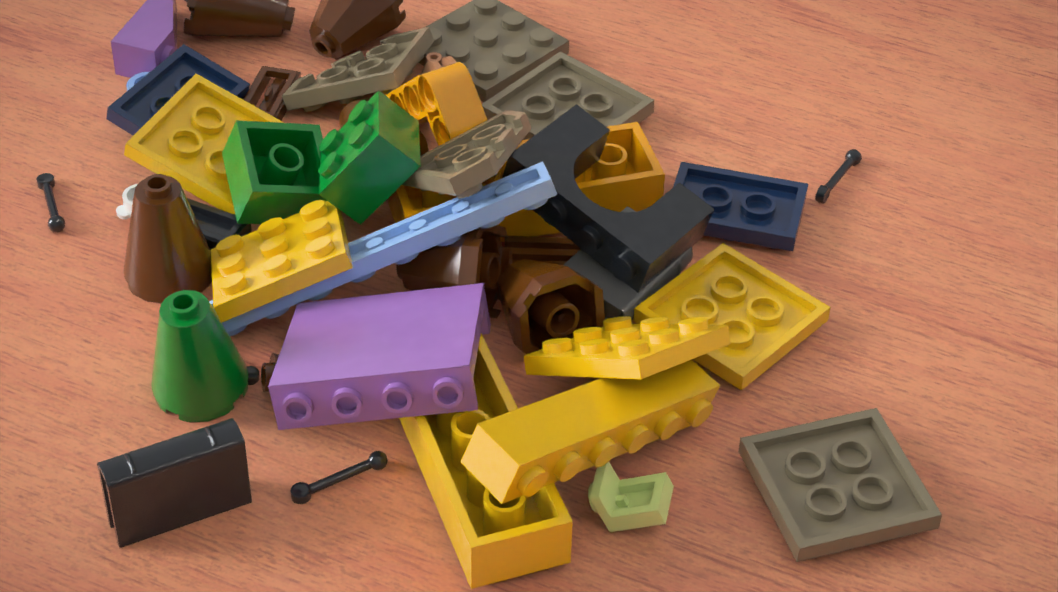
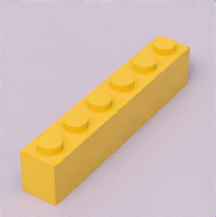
M693 360L641 380L600 378L478 423L461 463L501 504L523 495L530 497L542 487L559 480L566 482L578 472L593 466L597 468L602 467L612 458L627 452L630 454L635 453L644 445L658 439L666 440L677 431L689 426L698 427L712 413L713 405L711 403L720 385Z

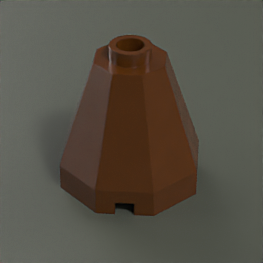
M321 0L309 29L314 49L324 57L338 59L397 28L406 18L405 10L399 11V6L403 3V0Z
M500 225L490 228L479 227L461 235L460 239L453 244L447 246L436 245L424 250L412 261L405 264H396L397 275L402 279L404 288L411 291L484 283L489 317L497 319L501 310L493 308L497 299L500 300L497 280L507 265L513 261L511 247H502L500 237L508 238L506 227Z
M523 259L508 264L497 280L499 298L513 343L525 354L543 349L542 342L555 338L572 339L574 338L573 331L577 329L603 327V321L605 320L603 289L568 266Z

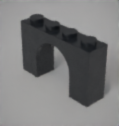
M576 104L517 148L508 158L502 178L543 161L557 195L548 198L544 205L533 209V211L541 216L546 223L555 227L574 242L583 252L588 253L611 271L616 278L625 282L639 293L702 238L714 208L681 183H678L650 207L637 212L612 211L591 201L580 190L575 179L600 160L610 129Z

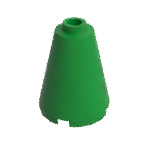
M193 290L175 292L164 299L159 310L151 383L155 400L159 408L165 413L167 409L178 414L179 420L186 422H206L228 414L234 409L233 403L242 393L244 397L248 390L249 375L247 366L208 299L202 293Z

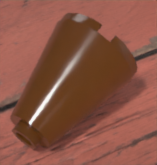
M188 0L187 7L191 11L190 19L185 18L184 34L191 36L281 37L283 29L291 30L295 8L288 6L289 0Z
M163 174L148 176L135 187L123 269L130 291L133 295L147 302L162 304L169 295L183 290H193L201 293L212 282L211 251L179 181Z

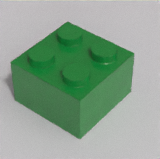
M379 90L368 101L361 100L351 111L348 122L339 131L336 129L330 131L320 144L319 195L361 225L421 166L419 121Z
M236 120L223 149L222 156L237 224H262L269 219L277 217L285 219L299 213L300 209L310 202L316 200L327 201L319 195L320 174L318 170L321 153L319 147L323 141L320 125Z

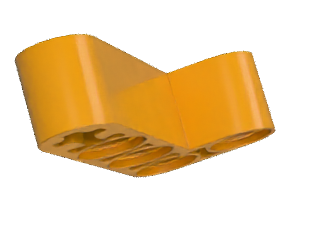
M461 62L418 75L386 94L389 99L417 119L419 125L429 121L438 146L487 121L472 77L466 66Z

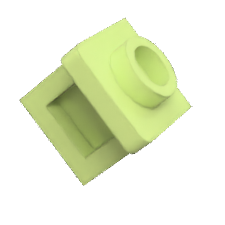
M610 462L596 469L593 483L590 484L588 489V499L592 510L599 514L609 532L666 524L674 485L666 472L620 480Z

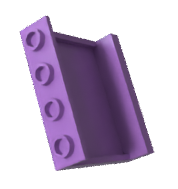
M484 283L297 303L268 385L278 430L478 410L473 377L480 334H490L491 327Z

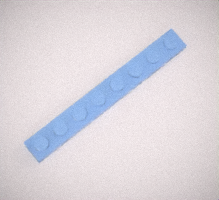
M542 161L487 184L479 192L461 199L456 197L349 242L352 269L222 322L229 336L236 335L243 331L248 324L265 317L268 319L279 317L297 303L305 300L315 301L329 295L334 288L348 282L357 283L365 281L372 277L377 270L393 263L398 265L405 264L415 259L424 250L436 245L447 246L455 243L460 239L461 235L479 227L490 228L496 226L506 216L517 211L539 208L547 202L548 198L557 195L551 177ZM211 300V301H209V302H210L211 306L213 307V300Z

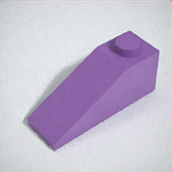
M147 0L111 40L116 75L131 78L141 72H151L178 49L176 0Z

